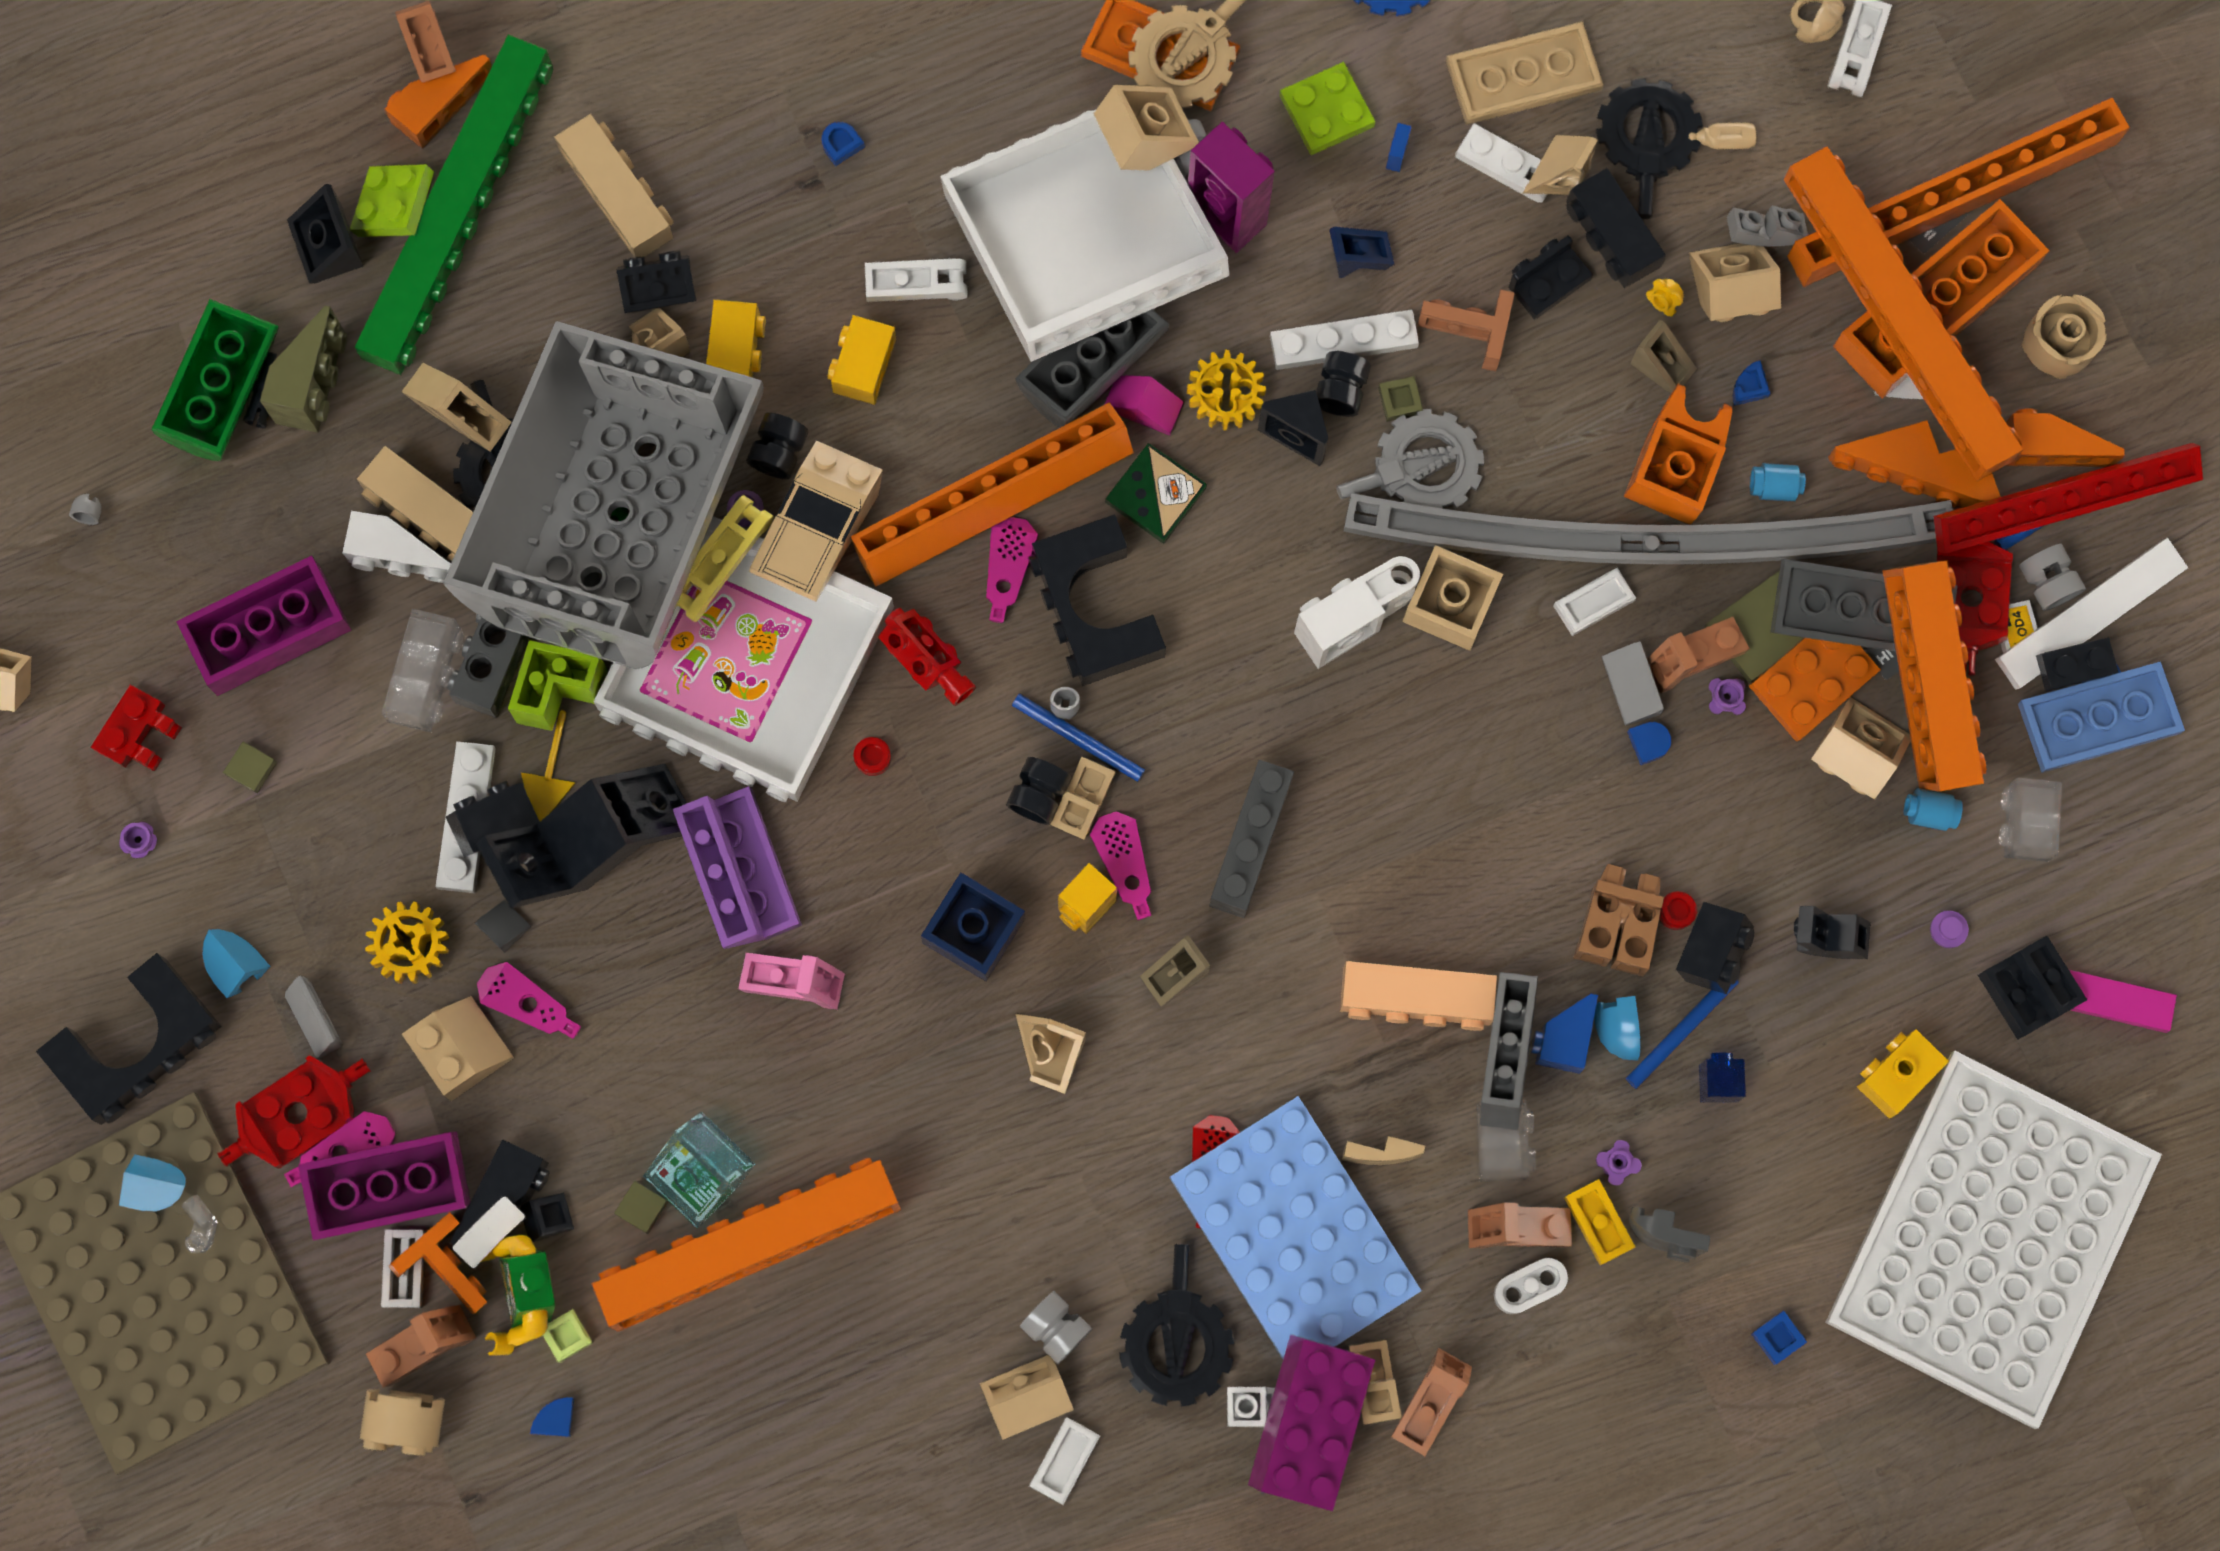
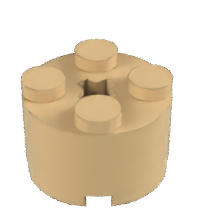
M2075 294L2073 296H2054L2042 305L2027 325L2024 340L2022 341L2023 351L2039 370L2055 378L2063 379L2077 374L2088 366L2105 344L2107 333L2104 324L2106 321L2104 314L2093 301L2084 296Z
M378 1389L367 1390L360 1438L364 1440L363 1448L387 1450V1447L397 1445L402 1446V1453L425 1455L426 1452H433V1447H438L445 1403L444 1398L433 1400L434 1396L395 1390H390V1395L379 1394L380 1390Z

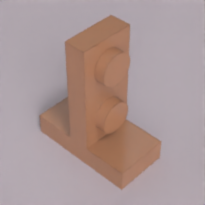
M430 1L396 11L395 15L421 83L455 72L440 24Z
M1500 289L1493 316L1487 315L1486 311L1479 308L1469 307L1465 310L1452 307L1449 302L1443 300L1423 301L1417 326L1487 341L1482 369L1496 371L1501 358L1514 292Z
M1731 617L1687 636H1683L1682 632L1668 637L1647 658L1655 684L1661 694L1673 689L1683 679L1743 655L1750 648L1734 617Z
M1500 1203L1468 1210L1469 1248L1483 1249L1494 1246L1565 1248L1572 1246L1570 1208L1519 1207L1518 1203Z
M460 1304L419 1314L410 1320L412 1324L410 1327L366 1353L383 1388L395 1384L448 1350L465 1346L476 1339Z
M1438 1348L1431 1360L1426 1375L1391 1437L1426 1456L1459 1397H1462L1469 1385L1472 1366Z

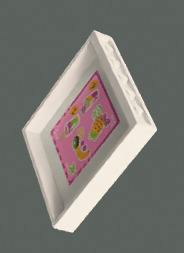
M713 516L700 549L722 520ZM759 537L697 622L688 618L686 611L677 606L653 663L640 669H633L613 663L593 702L598 711H601L599 716L612 724L619 725L621 721L633 726L632 731L642 738L652 741L655 736L666 741V747L677 754L686 756L687 752L701 757L699 762L712 770L719 771L722 767L733 772V778L742 784L753 787L754 783L768 788L766 793L779 801L786 802L790 798L798 802L875 647L878 636L885 626L884 621L892 612L894 605L892 597L835 571L816 602L750 573V566L764 540ZM691 585L686 594L695 599L701 591Z

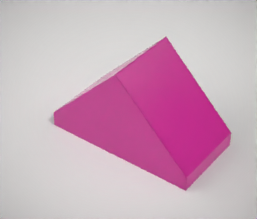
M1122 375L1113 383L1105 401V404L1110 402L1119 416L1169 436L1184 404V401L1154 378Z

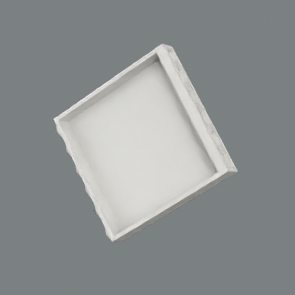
M1096 110L1086 111L1073 120L1061 125H1053L1040 134L1020 139L1012 146L998 152L988 153L977 161L965 166L955 167L948 173L940 176L944 195L1031 362L1229 276L1228 256L1174 159L1151 170H1121L1094 116Z

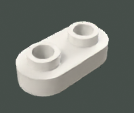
M1544 1258L1504 1277L1497 1283L1494 1289L1496 1305L1505 1313L1519 1314L1558 1295L1567 1285L1568 1274L1566 1268L1556 1259ZM1547 1271L1552 1274L1553 1283L1551 1285H1544L1541 1282L1540 1275L1542 1272ZM1509 1288H1514L1519 1292L1517 1302H1511L1507 1299L1506 1292Z

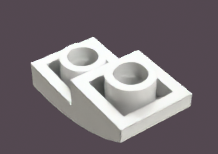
M1227 1387L1228 1427H1264L1275 1388Z

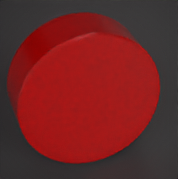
M876 737L865 738L854 749L855 765L863 774L877 776L888 769L891 762V753L888 745L882 739Z
M1681 891L1671 892L1663 899L1659 919L1664 926L1671 930H1683L1695 920L1697 905L1689 894Z

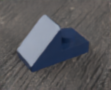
M1332 227L1329 229L1339 278H1344L1358 268L1387 270L1395 265L1387 231Z

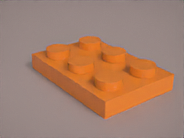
M1803 638L1768 670L1754 680L1749 687L1797 742L1881 669L1861 646Z

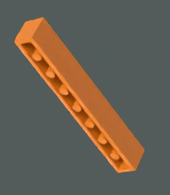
M1109 402L850 536L862 566L875 587L1133 454L1126 425Z

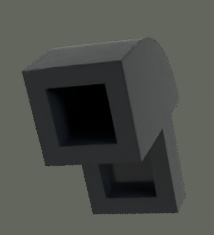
M1800 906L1799 917L1794 922V934L1797 939L1796 943H1798L1797 951L1808 955L1836 959H1868L1871 922L1857 914H1827L1815 906Z

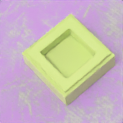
M574 1309L548 1323V1329L543 1334L559 1363L593 1344Z

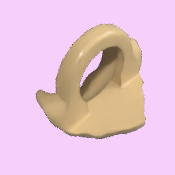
M1798 0L1793 5L1790 15L1793 25L1798 28L1796 37L1805 43L1822 42L1831 39L1843 25L1842 15L1845 12V7L1842 0ZM1809 2L1822 3L1813 22L1802 20L1798 16V11L1804 4Z

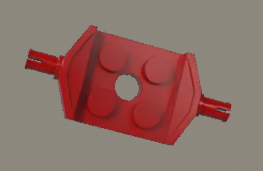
M1985 542L1947 554L1937 551V561H1947L1948 567L1953 569L1956 585L1958 586L1955 604L1959 606L1962 616V624L1958 627L1960 642L1963 641L1968 652V662L1964 664L1965 672L1967 664L1969 665L1968 676L1976 674V654H1978L1979 650L1997 646L2008 638L2013 553L1991 542ZM1968 590H1975L1982 596V602L1978 606L1969 607L1962 602L1961 595Z
M309 1055L305 1058V1063L244 1103L241 1101L236 1103L235 1109L239 1138H237V1142L217 1153L219 1158L222 1159V1163L227 1167L246 1153L248 1155L254 1154L280 1169L353 1120L354 1107L350 1091L353 1086L351 1083L371 1072L365 1060L361 1058V1060L344 1071L340 1070L337 1072ZM295 1104H304L307 1109L305 1120L299 1124H291L288 1120L289 1109Z

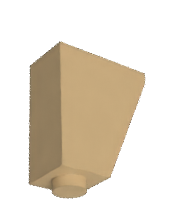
M425 363L421 364L402 390V393L428 413L490 452L512 423L462 382Z

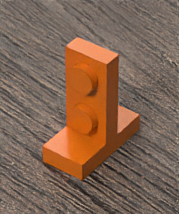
M449 1212L390 1263L388 1267L399 1278L419 1259L423 1258L465 1307L474 1314L487 1303L483 1297L487 1291L473 1275L467 1279L457 1268L461 1261L447 1246L441 1250L437 1245L460 1224Z

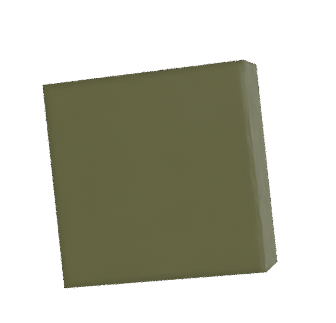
M1415 376L1379 383L1378 390L1386 422L1396 420L1402 415H1405L1406 418L1416 416L1417 412L1423 411Z
M242 742L223 773L258 794L277 762L263 752Z
M634 1181L614 1214L648 1234L668 1201Z

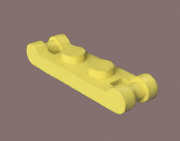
M742 495L700 549L683 588L677 606L685 610L686 616L694 622H697L703 616L710 602L761 534L773 522L774 516L766 510H758L753 506V501L745 495ZM743 518L752 523L747 530L738 525L739 521ZM691 585L701 591L695 599L686 594Z

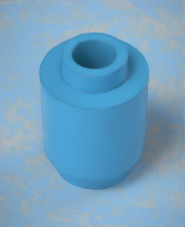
M1762 463L1761 467L1753 466L1750 476L1751 496H1759L1760 500L1795 502L1798 494H1804L1805 473H1800L1798 465Z
M1916 788L1914 793L1908 794L1905 799L1904 815L1908 816L1909 823L1912 825L1947 831L1948 828L1956 829L1961 820L1962 801L1955 799L1952 794Z

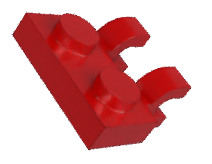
M130 684L90 748L124 768L133 759L150 770L155 771L162 758L141 745L144 738L152 727L175 740L182 727L176 724L173 719L161 713L165 707L164 703Z

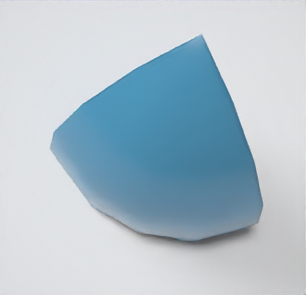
M221 929L208 930L203 941L202 956L205 969L213 983L226 998L242 992L240 985L252 975L258 980L271 967L245 939Z
M1636 997L1616 998V1002L1597 1003L1594 1020L1600 1042L1610 1053L1624 1060L1638 1061L1640 1056V1028Z
M134 1155L124 1171L119 1206L141 1211H159L168 1208L181 1197L186 1177L181 1170L170 1163Z

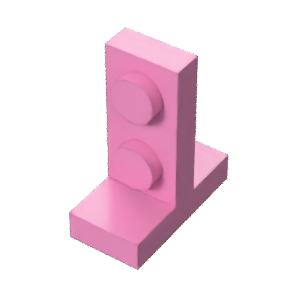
M746 953L738 989L746 993L811 1001L823 1008L837 1010L845 973L818 957L803 955L802 960Z

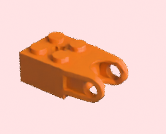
M1677 384L1647 434L1623 497L1691 525L1703 511L1725 453V445L1732 417V406L1724 403L1715 419L1708 422L1697 421L1687 413L1685 408L1686 387Z

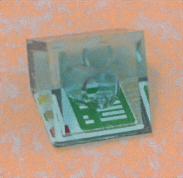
M701 1111L673 1133L643 1177L694 1227L698 1228L740 1186L755 1166V1163Z

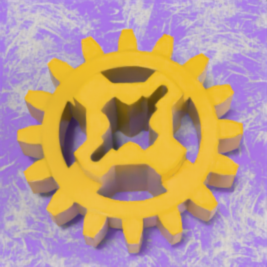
M413 901L410 910H407L402 902H397L396 912H392L385 907L383 908L385 915L383 920L378 918L372 919V922L377 926L376 932L368 931L366 936L373 940L374 944L365 947V950L368 954L377 955L370 963L374 968L383 966L380 974L386 979L394 972V979L397 983L402 984L405 976H408L410 981L416 984L418 983V974L423 973L426 977L431 978L432 974L429 968L432 965L440 968L443 966L438 956L439 954H448L449 949L442 945L441 941H445L450 937L446 931H438L445 923L440 917L431 920L434 911L430 907H427L421 913L418 902ZM415 919L423 923L420 924L418 922L411 926L404 924L402 920ZM390 929L388 943L383 945L385 935ZM400 931L412 939L411 944L413 945L412 949L415 955L403 947L404 942ZM432 940L429 953L425 956L426 944ZM400 960H408L413 965L403 967L395 965L393 962L397 963Z

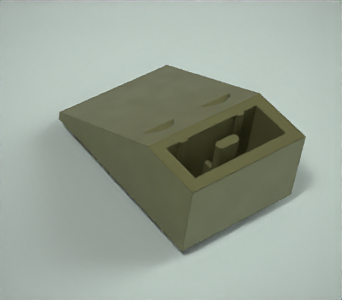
M324 306L269 366L260 402L277 425L318 432L321 422L327 420L329 414V401L327 400L329 389L335 387L338 379L336 362L338 355L344 353L347 344V334L330 306Z

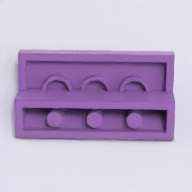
M748 786L716 800L709 796H704L673 809L724 949L767 940L802 926L752 788Z

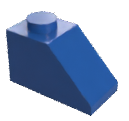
M1589 994L1548 1021L1542 1027L1541 1032L1535 1031L1531 1046V1053L1537 1054L1535 1065L1580 1074L1585 1069L1598 995Z

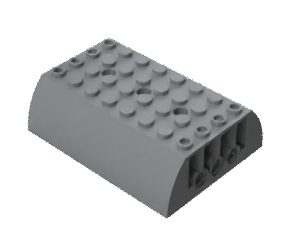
M556 321L443 584L465 606L499 628L633 669L649 666L653 663L762 398L764 390L762 380ZM653 443L656 445V450L652 455L647 457L638 455V449L643 444ZM625 507L630 510L628 517L623 521L611 520V514L615 509ZM592 572L602 574V580L598 585L594 587L583 585L584 579L588 574Z

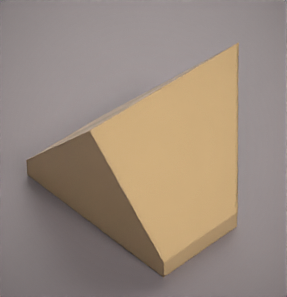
M1555 135L1522 194L1569 195L1570 189L1583 182L1587 175L1598 140L1586 136Z
M660 307L655 308L629 326L632 331V343L679 357H683L691 352L682 328Z
M1016 1014L1031 1073L1029 1081L1065 1094L1084 1046L1086 1032L1052 1019Z

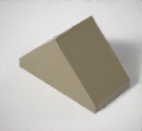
M1661 320L1657 322L1638 346L1630 363L1670 394L1677 384L1684 386L1697 370L1665 321Z
M1188 935L1139 977L1162 1007L1209 974L1210 964Z

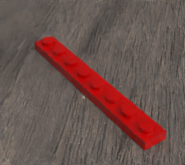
M2189 443L1935 515L1933 517L1937 550L1947 554L2202 481L2203 471L2200 445Z

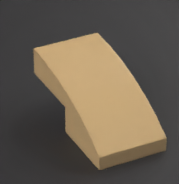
M1081 757L1051 825L1085 840L1117 771Z
M1388 1136L1383 1150L1347 1141L1341 1160L1366 1165L1397 1164L1420 1158L1424 1153L1425 1145Z
M1380 1339L1347 1345L1348 1351L1375 1359L1361 1409L1363 1424L1402 1418L1396 1382L1392 1374L1387 1340Z

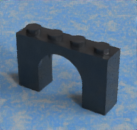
M1115 514L1032 543L1033 555L1028 556L1029 564L1034 577L1041 576L1045 589L1040 590L1047 611L1053 609L1058 622L1053 623V628L1059 644L1065 642L1067 644L1070 656L1065 657L1072 678L1079 676L1082 686L1165 657L1166 646L1153 614L1115 628L1104 629L1085 623L1077 616L1071 606L1069 599L1071 589L1083 574L1127 558L1128 547Z
M158 953L127 977L151 1006L158 1022L156 1042L144 1059L125 1068L107 1067L100 1062L77 1032L68 1027H65L36 1051L90 1119L101 1125L105 1122L108 1124L121 1117L126 1111L124 1106L135 1097L140 1099L149 1094L156 1087L155 1081L166 1072L171 1074L178 1070L186 1062V1055L196 1047L202 1049L210 1044L216 1037L215 1032L222 1027L167 959Z

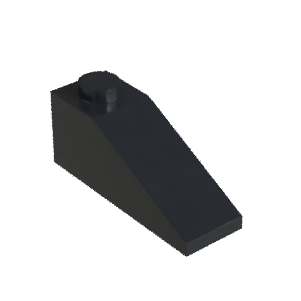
M502 1139L449 1244L454 1246L502 1197H507L518 1208L532 1197L535 1190L540 1192L550 1174V1171L546 1170L549 1163L543 1158Z

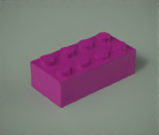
M1222 121L1191 150L1188 186L1214 233L1237 254L1267 226L1275 171L1273 170L1272 162L1263 153L1258 152L1256 154L1247 145L1246 138L1238 129L1234 127L1230 129Z
M312 555L176 621L206 685L216 696L352 631L321 567Z
M457 1131L298 1164L313 1241L467 1208L471 1202Z
M1290 1334L1248 1485L1264 1493L1333 1512L1375 1359Z

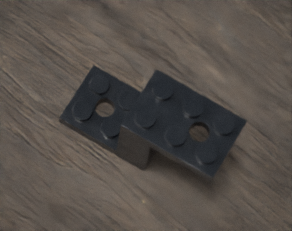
M666 764L592 778L539 823L485 835L476 842V845L510 908H516L588 890L641 846L682 837L673 809L685 805L687 802ZM521 864H525V866L527 867L528 871H526V870L521 866Z

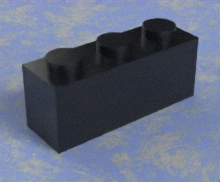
M1608 168L1570 189L1566 201L1568 214L1574 222H1580L1586 231L1588 244L1595 252L1599 251L1606 261L1605 267L1613 280H1619L1625 289L1661 267L1666 254Z

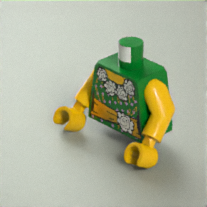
M528 1236L504 1237L481 1261L484 1262L499 1257L511 1323L509 1332H490L485 1336L486 1341L495 1340L494 1350L488 1352L490 1356L510 1355L514 1350V1346L523 1345L545 1334L548 1329V1323L551 1322L555 1309V1300L547 1256L544 1251L536 1250Z

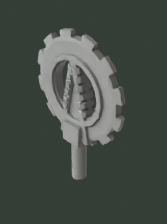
M1423 409V411L1417 412L1416 416L1408 419L1405 415H1402L1392 422L1394 429L1390 434L1383 432L1377 447L1382 448L1381 457L1375 458V472L1337 485V493L1342 500L1350 497L1351 493L1359 494L1380 486L1381 490L1386 491L1390 497L1395 494L1403 500V503L1442 509L1453 504L1456 509L1468 501L1465 495L1470 488L1476 491L1481 482L1482 476L1478 475L1477 472L1478 466L1484 465L1483 450H1477L1474 440L1477 439L1474 431L1469 426L1464 429L1456 422L1458 417L1444 411L1443 416L1431 414V409ZM1419 438H1436L1448 445L1446 447H1438L1437 449L1430 448L1429 450L1423 449L1421 451L1415 450L1405 453L1407 447ZM1456 461L1454 474L1441 485L1428 486L1418 483L1434 474V472Z

